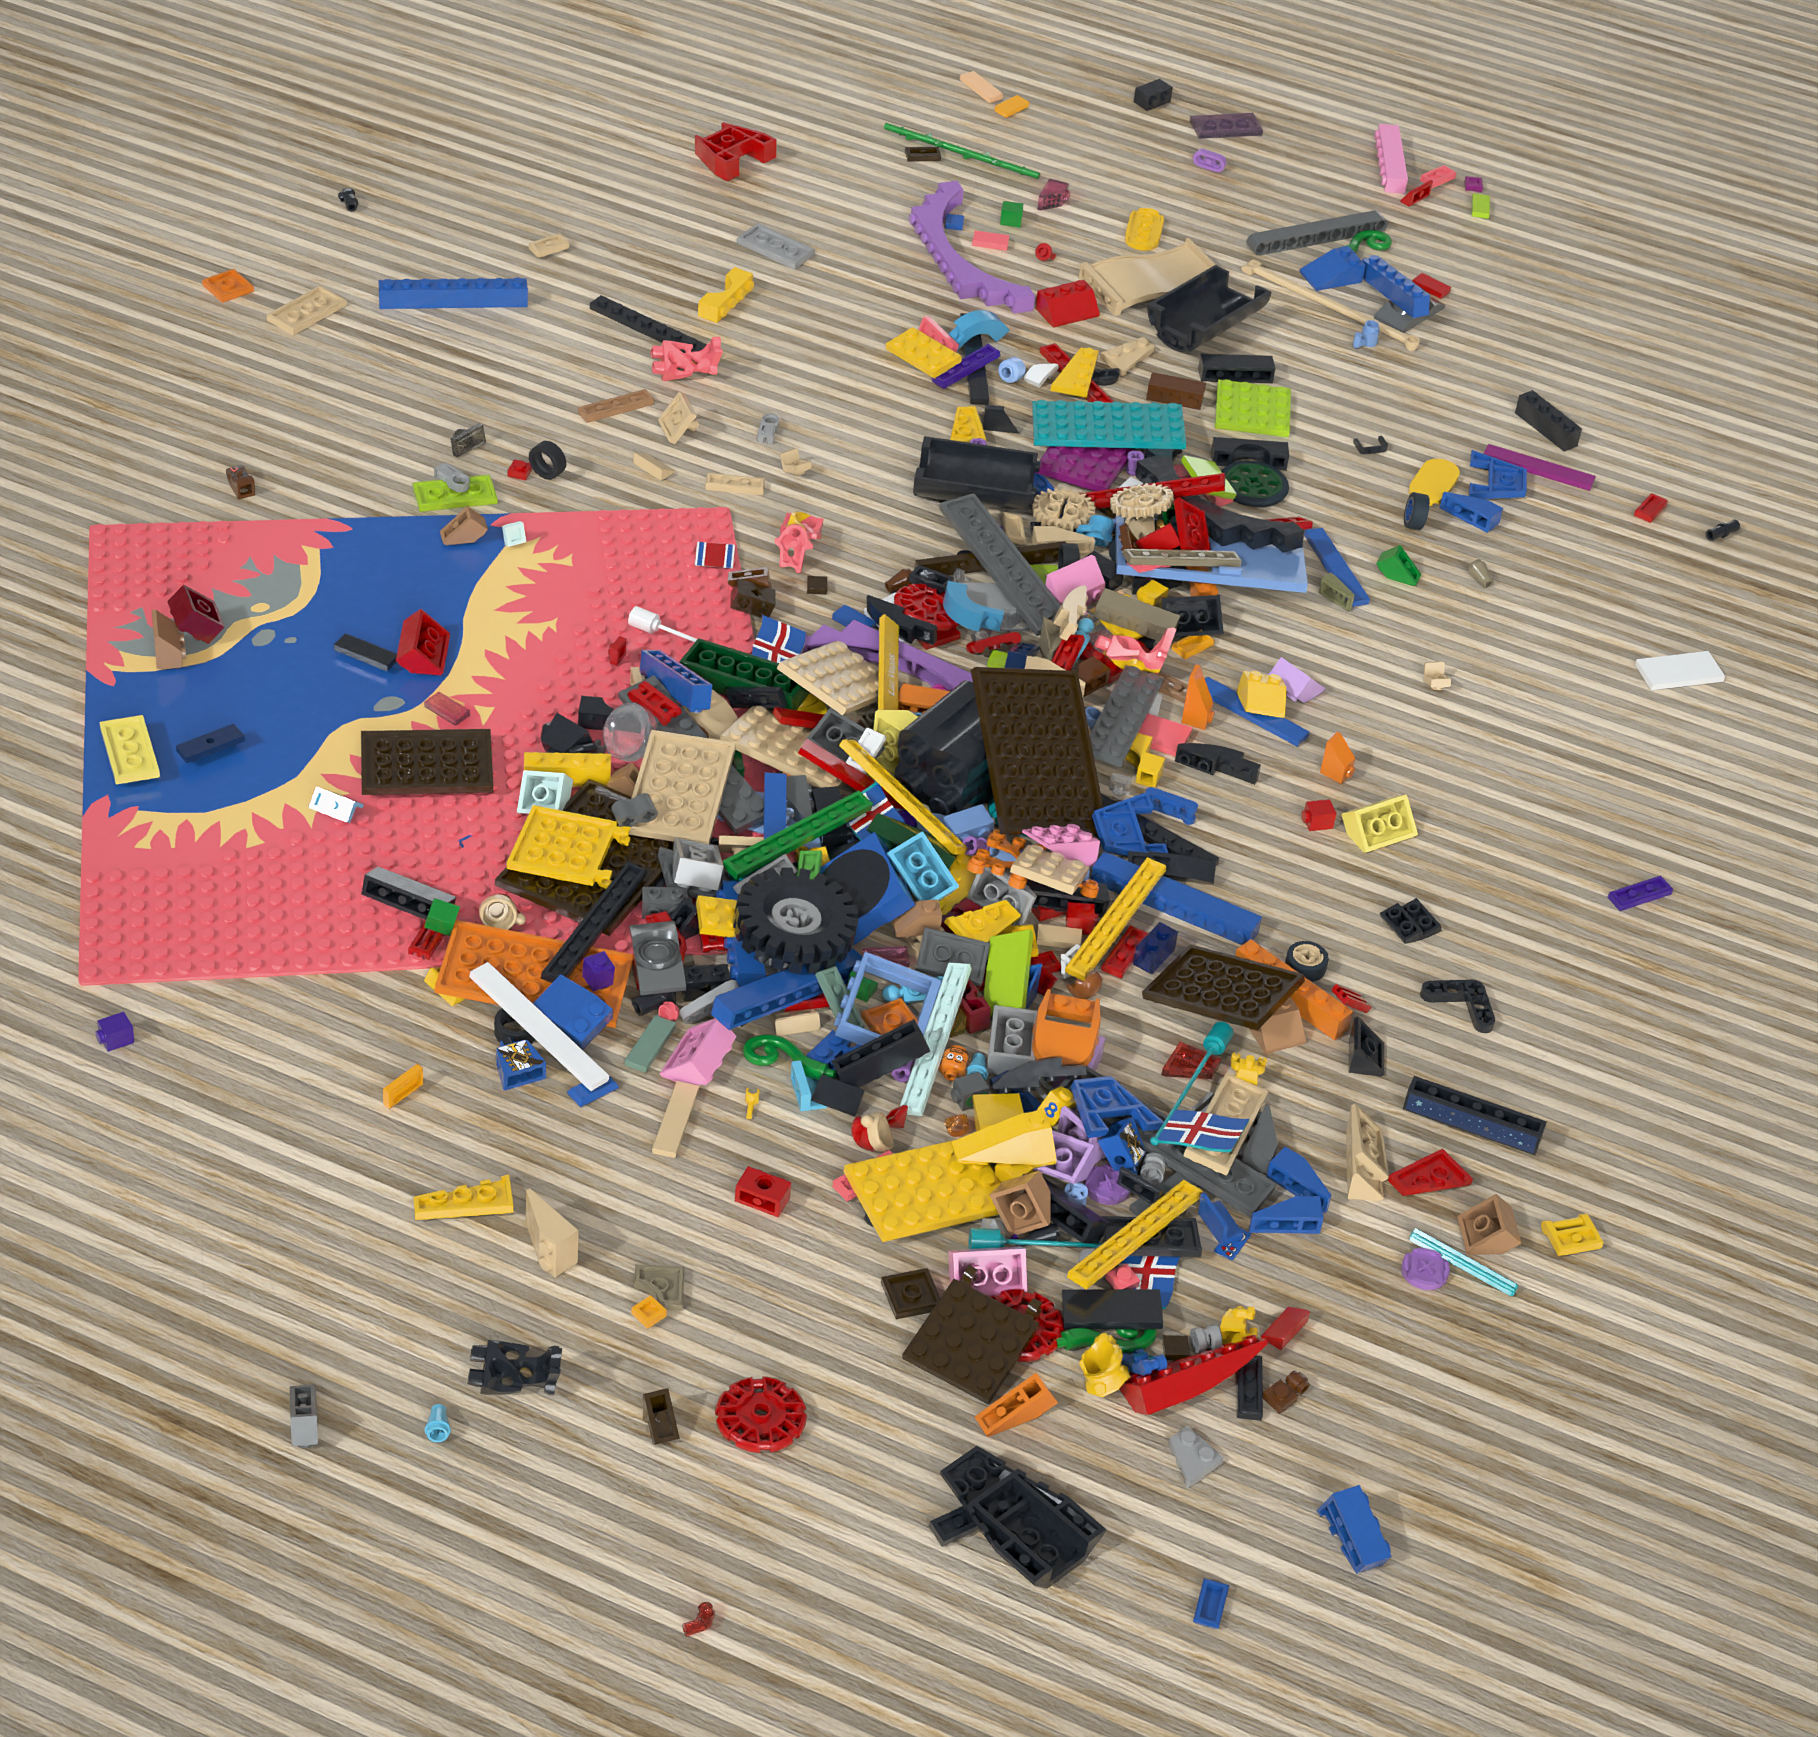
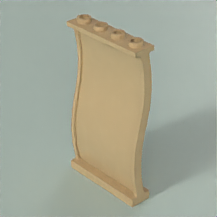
M1186 238L1184 244L1159 253L1114 256L1090 265L1087 262L1081 263L1079 279L1085 280L1093 288L1095 296L1114 316L1121 315V311L1127 307L1161 297L1216 264L1190 238Z

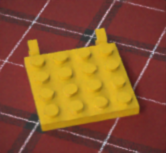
M533 805L508 858L507 869L590 886L597 882L599 886L607 889L612 882L610 880L612 871L600 870L613 838L620 844L629 845L630 837L628 835L631 827H618L616 821Z

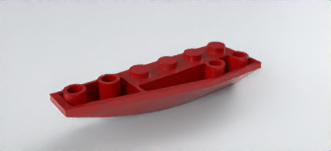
M1249 1335L1243 1337L1242 1341L1227 1343L1213 1350L1167 1363V1368L1160 1371L1152 1370L1147 1375L1130 1372V1378L1124 1382L1120 1391L1135 1413L1143 1415L1155 1413L1192 1399L1221 1383L1254 1358L1268 1344L1267 1339L1257 1338L1256 1335Z

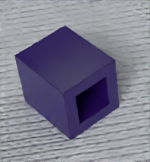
M605 951L584 958L582 977L592 992L613 985L615 966Z
M124 1011L97 1020L98 1030L95 1031L98 1043L103 1044L107 1052L134 1043L133 1026Z

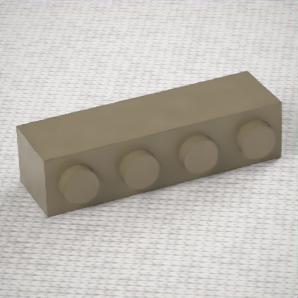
M1104 588L1097 603L1094 618L1160 641L1165 630L1168 628L1177 629L1180 615Z

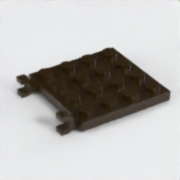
M968 1265L961 1281L952 1280L903 1352L902 1358L989 1405L1039 1329V1322L1035 1320L1042 1312V1309H1040L1042 1302L1033 1298L1024 1315L972 1288L978 1279V1276H976L978 1269Z

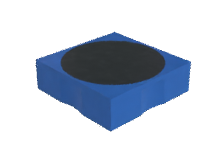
M875 832L821 867V874L829 877L827 886L837 882L843 887L842 894L849 893L853 898L852 905L857 906V918L859 920L853 946L869 936L878 927L891 922L916 905L906 884L899 877L897 869L887 855L889 852L887 845Z

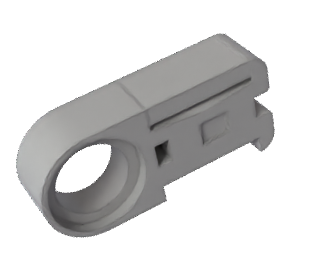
M765 414L762 417L757 442L774 444V434L777 433L779 428V417L777 415Z
M443 463L434 468V478L441 479L452 490L456 492L469 490L470 479L466 474L448 463Z

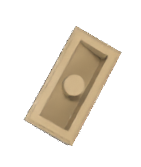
M634 453L633 464L661 481L675 473V470L647 453Z
M815 1009L780 1012L769 1015L777 1036L820 1029L819 1013Z

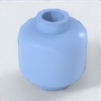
M1017 357L1004 360L998 368L999 376L1007 383L1020 380L1024 377L1026 371L1025 364Z

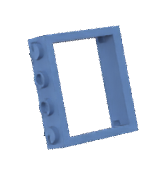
M865 952L862 960H857L853 968L856 976H851L846 988L850 990L849 996L845 994L840 1007L844 1008L842 1014L838 1012L834 1025L837 1026L835 1036L859 1045H864L881 1036L847 1022L864 972L926 994L917 1020V1024L924 1036L942 981Z

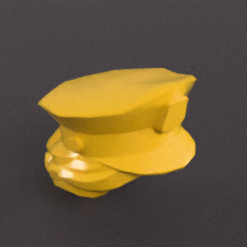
M1106 1332L1101 1333L1095 1338L1092 1346L1082 1354L1079 1361L1084 1373L1083 1376L1086 1377L1085 1386L1087 1393L1099 1397L1107 1396L1119 1390L1124 1382L1130 1378L1128 1367L1121 1363L1123 1358L1122 1349L1116 1344L1117 1342L1113 1336L1108 1335Z

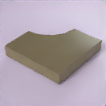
M635 1264L634 1289L648 1293L666 1310L682 1311L685 1267Z

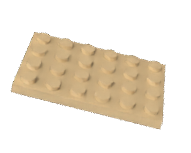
M835 641L783 660L777 667L779 671L841 715H846L878 701L879 668L863 660L862 655L849 650L843 642Z
M752 706L721 735L720 740L736 742L735 750L791 776L806 775L807 783L817 788L838 786L840 789L844 785L843 781L798 754L805 739L812 731L804 727L780 724L773 713L767 711L762 706Z
M651 730L632 798L643 793L649 794L658 815L653 821L641 822L632 826L629 835L667 841L681 838L710 844L735 753L736 742Z

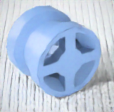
M1080 1182L1076 1184L1068 1183L1065 1186L1064 1192L1086 1206L1087 1187Z

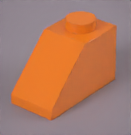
M1338 731L1326 743L1320 773L1342 784L1354 774L1355 757L1342 734Z

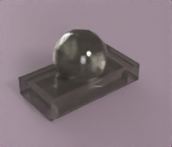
M478 423L469 429L461 428L454 432L453 437L450 438L453 456L460 457L486 442L484 426Z

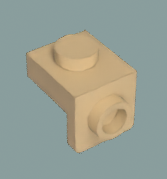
M793 448L780 453L783 472L800 476L805 474V471L812 469L810 461L799 458L798 449Z
M1442 661L1424 663L1423 682L1433 690H1443L1444 687H1451V678L1444 674L1445 663Z

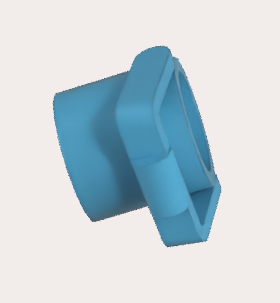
M1092 515L1088 524L1078 526L1076 533L1095 538V546L1106 547L1112 541L1111 535L1114 521L1105 516Z

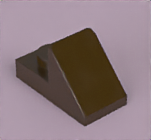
M666 1388L643 1394V1420H648L653 1445L680 1439L669 1389Z

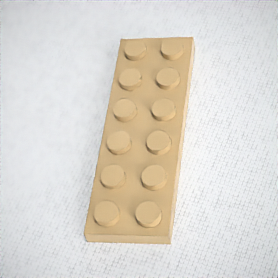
M1226 1072L1205 1113L1229 1118L1249 1119L1246 1128L1231 1152H1215L1187 1146L1183 1156L1227 1176L1269 1091Z

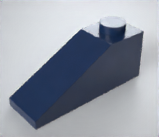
M1020 641L1008 651L1005 668L1025 669L1027 656H1036L1040 646Z

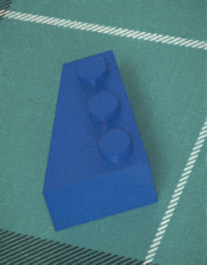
M1360 1485L1333 1493L1318 1508L1317 1512L1320 1517L1325 1515L1331 1524L1328 1530L1332 1536L1337 1534L1343 1543L1340 1549L1356 1574L1384 1565L1392 1557L1390 1545L1383 1538L1379 1521L1376 1516H1373L1369 1507L1368 1496L1362 1491Z

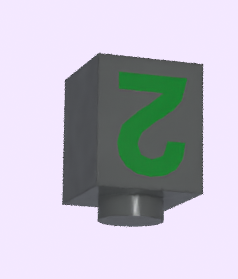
M979 1072L954 1079L953 1090H951L952 1100L959 1105L962 1111L973 1108V1095L989 1094V1086Z

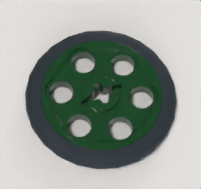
M1238 461L1229 464L1221 471L1225 474V478L1236 492V496L1232 500L1250 507L1272 506L1281 502L1289 492V483L1285 475L1280 470L1266 463Z

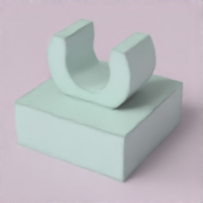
M518 521L502 526L506 546L510 547L526 542L523 522Z

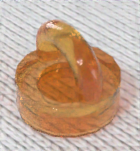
M967 1114L947 1117L944 1120L950 1136L960 1137L969 1130ZM963 1124L962 1130L953 1131L952 1127Z

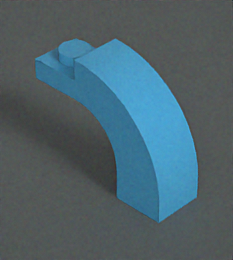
M977 310L969 312L954 321L957 327L948 335L959 344V349L969 339L978 334H988L997 343L1010 330L993 312Z
M952 581L947 582L943 607L952 620L978 632L980 627L1000 631L1004 610L976 604L968 598L966 584Z

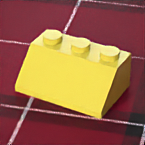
M909 710L875 711L874 731L886 737L883 743L885 749L877 758V761L886 770L895 775V768L900 761L897 748L899 733L918 716Z
M1407 794L1390 797L1341 814L1348 836L1364 853L1418 835Z

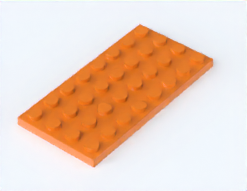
M456 920L435 984L434 993L499 1005L469 977L470 971L488 962L533 1004L552 984L541 979V973L566 941ZM591 947L568 979L592 992L613 1009V1019L606 1027L616 1028L633 964V954ZM605 951L615 966L613 985L592 992L582 977L584 958Z

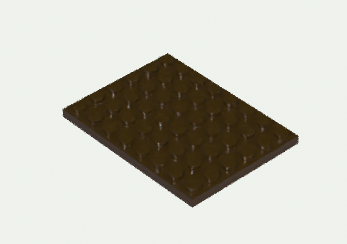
M993 667L972 668L973 687L1000 834L1025 835L1022 833L1023 829H1032L1034 826L1049 828L1051 825L1067 827L1068 824H1075L1080 826V829L1084 832L1098 835L1092 815L1095 810L1103 808V802L1078 671Z
M588 779L566 803L562 811L616 821L611 810L612 805L616 801L628 800L632 797ZM628 835L630 842L626 846L618 843L613 838L600 870H611L612 876L610 880L613 881L628 861L647 869V875L606 927L603 934L610 936L642 900L643 887H653L655 882L663 875L657 854L660 847L673 851L674 841ZM507 867L495 878V886L579 923L606 890L599 886L597 882L590 886L510 870Z

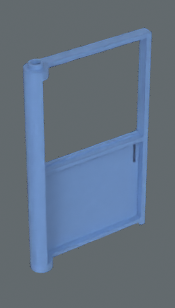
M1120 515L1116 516L1115 519H1111L1114 521L1113 530L1116 542V574L1307 592L1308 582L1303 547L1285 553L1281 552L1273 544L1252 550L1242 541L1222 547L1209 537L1211 551H1235L1242 561L1241 566H1211L1212 572L1160 567L1138 573L1125 562L1121 551L1123 545L1118 537L1121 535L1119 526L1124 524L1125 517L1122 518ZM1154 519V522H1155V531L1157 530V529H1156V522H1157L1159 519Z

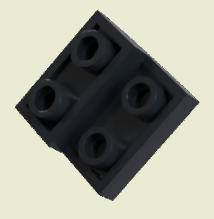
M1417 898L1403 906L1396 903L1380 912V916L1404 944L1428 938L1442 931L1438 921Z

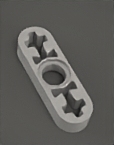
M727 981L681 1008L679 1013L685 1024H692L712 1012L715 997L739 987L737 981Z

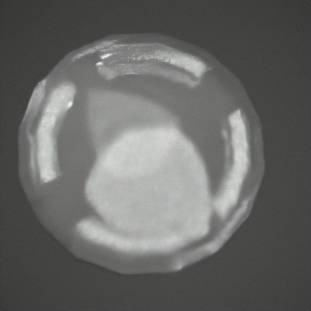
M624 703L615 708L607 717L603 727V742L609 754L625 762L637 761L644 757L651 730H657L654 715L648 708L635 703Z

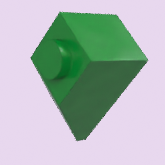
M1401 545L1382 552L1376 563L1386 578L1410 586L1417 585L1421 576L1420 571Z

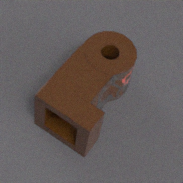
M243 465L226 469L228 482L238 499L255 496L254 478L252 475L249 476ZM245 488L248 489V491L240 492V489Z

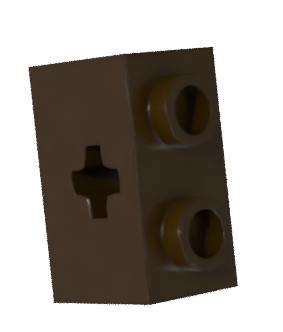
M737 578L731 591L730 608L758 617H762V615L770 617L776 605L775 589Z

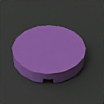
M1103 1164V1167H1098V1165L1093 1167L1087 1179L1084 1180V1185L1088 1189V1196L1097 1203L1116 1205L1124 1202L1129 1197L1130 1192L1117 1185L1119 1171H1114L1110 1164Z
M1416 1248L1404 1256L1401 1271L1406 1281L1414 1287L1423 1290H1434L1442 1287L1447 1282L1450 1267L1448 1261L1444 1260L1437 1251L1428 1248Z

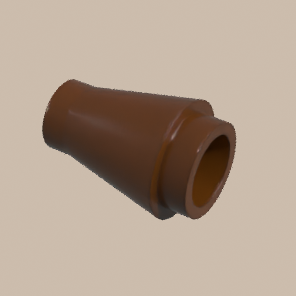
M909 568L906 570L902 569L886 581L885 587L887 591L891 593L904 586L913 584L909 582V575L912 571Z

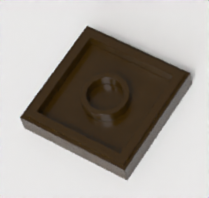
M928 1268L881 1277V1285L896 1320L931 1313L940 1299Z

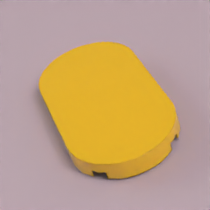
M1139 208L1136 212L1135 210L1132 211L1125 233V243L1129 247L1141 251L1157 248L1164 225V216L1159 215V212L1152 208Z
M1445 459L1427 460L1410 483L1408 493L1409 495L1412 492L1426 494L1429 496L1430 506H1433V503L1439 505L1441 504L1443 493L1451 492L1457 483L1460 470L1454 463Z

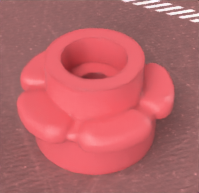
M666 1001L659 1007V1017L675 1022L679 1016V1008L673 1002Z

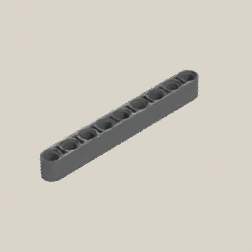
M1373 210L1253 233L1247 238L1246 243L1256 255L1261 256L1353 238L1357 233L1366 230L1383 232L1388 226V221L1379 211Z

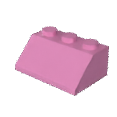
M1093 555L1048 574L1046 578V587L1060 605H1062L1067 595L1079 586L1084 585L1087 587L1086 595L1088 599L1085 606L1099 601L1105 588L1104 578Z
M716 1018L691 1027L687 1030L659 1074L663 1078L675 1082L706 1085L713 1079L715 1070L723 1063L722 1059L725 1054L732 1049V1043L737 1036L732 1030H728Z
M1019 1246L948 1250L950 1282L953 1279L961 1281L966 1268L970 1265L978 1269L976 1273L978 1279L972 1288L989 1297L992 1295L997 1296L1001 1291L1008 1289H1025L1024 1291L1027 1292L1025 1248Z

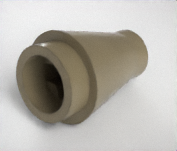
M1477 559L1469 564V574L1484 588H1488L1494 583L1484 561Z

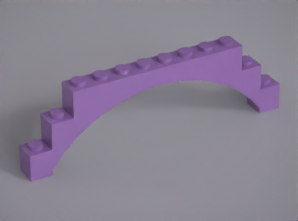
M958 181L938 183L935 194L925 195L922 206L911 207V214H909L910 225L914 227L916 234L919 235L922 243L927 247L928 253L932 255L934 262L938 264L941 273L945 275L947 282L951 284L954 293L960 299L980 297L986 306L1006 304L1013 314L1033 311L1035 295L1029 286L1013 284L981 271L963 259L948 242L944 233L943 223L947 214L957 205H962L964 190Z
M853 620L841 632L823 624L811 637L806 635L802 653L835 641L845 643L852 652L862 655L863 660L866 662L879 664V631L856 620ZM899 641L898 670L911 674L932 687L936 684H941L948 691L954 689L964 680L973 682L971 673Z

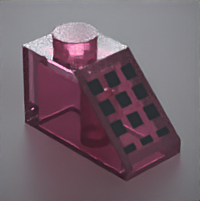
M1049 178L1039 194L1037 210L1042 211L1062 207L1064 202L1068 201L1070 197L1069 183Z

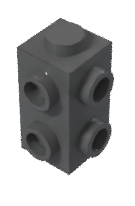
M643 887L642 918H645L646 915L667 911L670 916L684 897H687L691 902L692 897H688L687 888Z

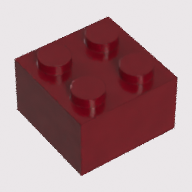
M184 584L167 601L170 613L179 631L191 634L198 641L202 640L209 644L224 628L215 601Z

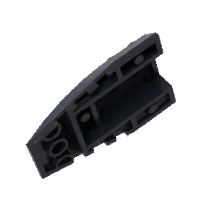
M975 1446L942 1469L940 1475L995 1552L1034 1586L1048 1589L1085 1561L1106 1533V1528L1067 1495L1061 1492L1059 1495L1049 1490V1485L1041 1481L1036 1483L1026 1477L1027 1473L1020 1469L1013 1470L1009 1468L1004 1460L979 1446Z

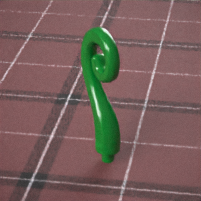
M1366 230L1354 235L1349 245L1346 246H1349L1356 254L1360 243L1367 239V245L1371 249L1386 250L1391 247L1392 239L1384 232Z
M770 1034L757 1035L747 1040L743 1046L744 1058L757 1066H769L775 1063L779 1058L778 1048L784 1051L792 1061H801L805 1076L819 1081L821 1075L835 1078L836 1070L829 1069L827 1063L810 1059L793 1042L781 1036ZM765 1046L764 1052L768 1055L760 1056L754 1051L759 1047Z
M1074 1328L1061 1332L1062 1337L1056 1339L1057 1349L1063 1347L1066 1351L1081 1347H1091L1095 1338L1101 1333L1086 1328ZM1115 1329L1116 1333L1122 1338L1132 1340L1114 1339L1119 1348L1122 1349V1353H1133L1136 1349L1142 1348L1145 1350L1150 1347L1156 1339L1157 1329H1143L1144 1334L1139 1338H1136L1138 1335L1137 1329Z

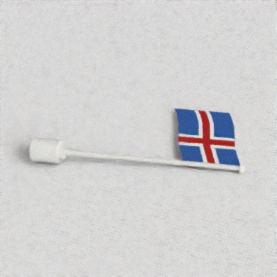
M635 606L629 615L628 624L650 634H653L660 628L692 642L697 640L694 637L661 625L658 614ZM762 615V625L753 644L752 655L776 663L800 655L805 646L806 632Z

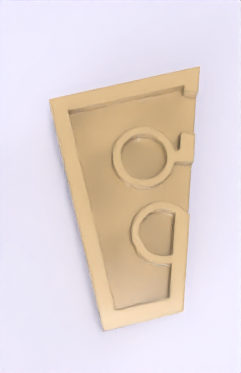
M1144 337L1101 352L1100 359L1112 369L1119 368L1120 375L1123 377L1129 369L1135 368L1137 362L1143 361L1154 352L1155 346Z

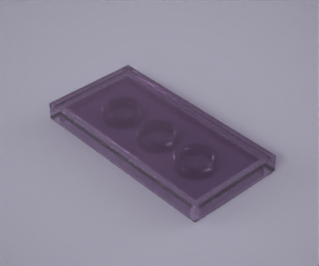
M1254 113L1190 116V123L1199 139L1262 136L1263 129Z

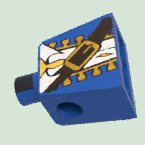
M505 1037L500 1041V1047L496 1049V1066L504 1091L546 1079V1062L528 1040L514 1042L511 1037Z
M1131 1117L1113 1122L1108 1128L1109 1132L1107 1135L1102 1136L1098 1143L1114 1171H1120V1168L1123 1166L1139 1176L1141 1168L1138 1162L1145 1155V1149L1135 1120Z

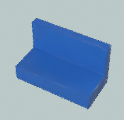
M1206 1193L1201 1194L1198 1214L1220 1246L1242 1240L1243 1232L1220 1200L1211 1202Z

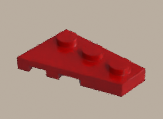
M1443 1148L1390 1174L1388 1182L1402 1196L1468 1186L1473 1181V1178Z

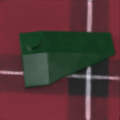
M880 813L876 814L866 829L870 834L875 832L891 850L923 831ZM923 831L947 869H949L957 854H952L931 833Z

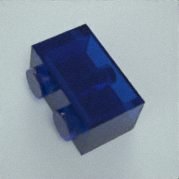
M1159 922L1136 946L1133 965L1152 975L1175 951L1178 931Z

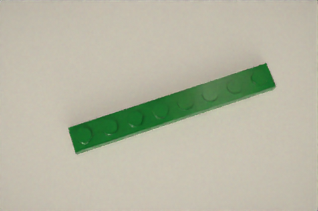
M857 791L723 860L724 868L738 880L782 855L788 854L872 810L873 803L860 791Z

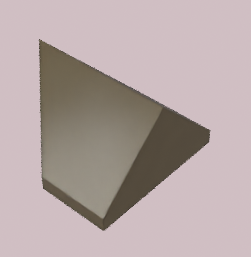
M1043 617L1039 649L1044 659L1052 661L1062 640L1059 638L1060 626L1053 624V621Z

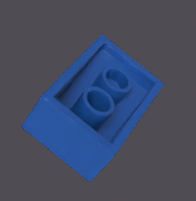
M1349 246L1332 249L1302 267L1300 273L1315 291L1362 283L1365 264Z
M561 974L533 1003L582 1050L613 1019V1009L592 992Z

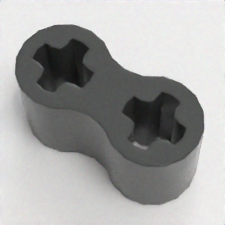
M646 793L639 794L632 799L616 801L611 807L619 827H632L637 823H647L653 821L658 815L650 795Z

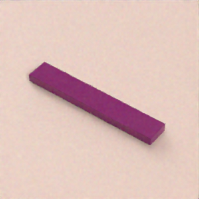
M1488 444L1483 453L1527 469L1528 473L1587 491L1591 490L1596 478L1592 474L1492 444Z

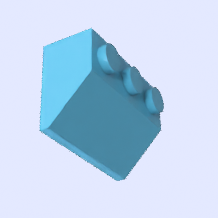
M923 831L887 853L917 901L938 899L939 902L959 887Z

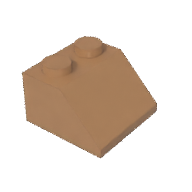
M152 610L157 669L182 667V659H186L185 646H181L185 645L184 633H179V629L173 620L157 610Z
M1291 997L1258 1031L1249 1029L1265 1054L1306 1043L1300 1011Z
M1040 1170L1004 1181L989 1194L1010 1236L1042 1228L1050 1224V1189Z
M1497 1194L1457 1216L1466 1253L1469 1255L1503 1254L1521 1244L1513 1209Z

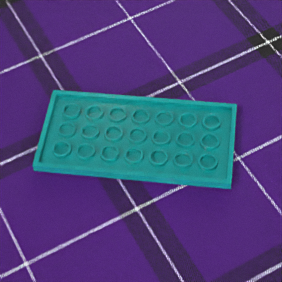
M1063 400L1032 401L1034 446L1186 449L1182 404H1159L1155 402L1142 404L1139 402L1121 403L1117 401L1113 403H1103L1101 401L1066 402Z

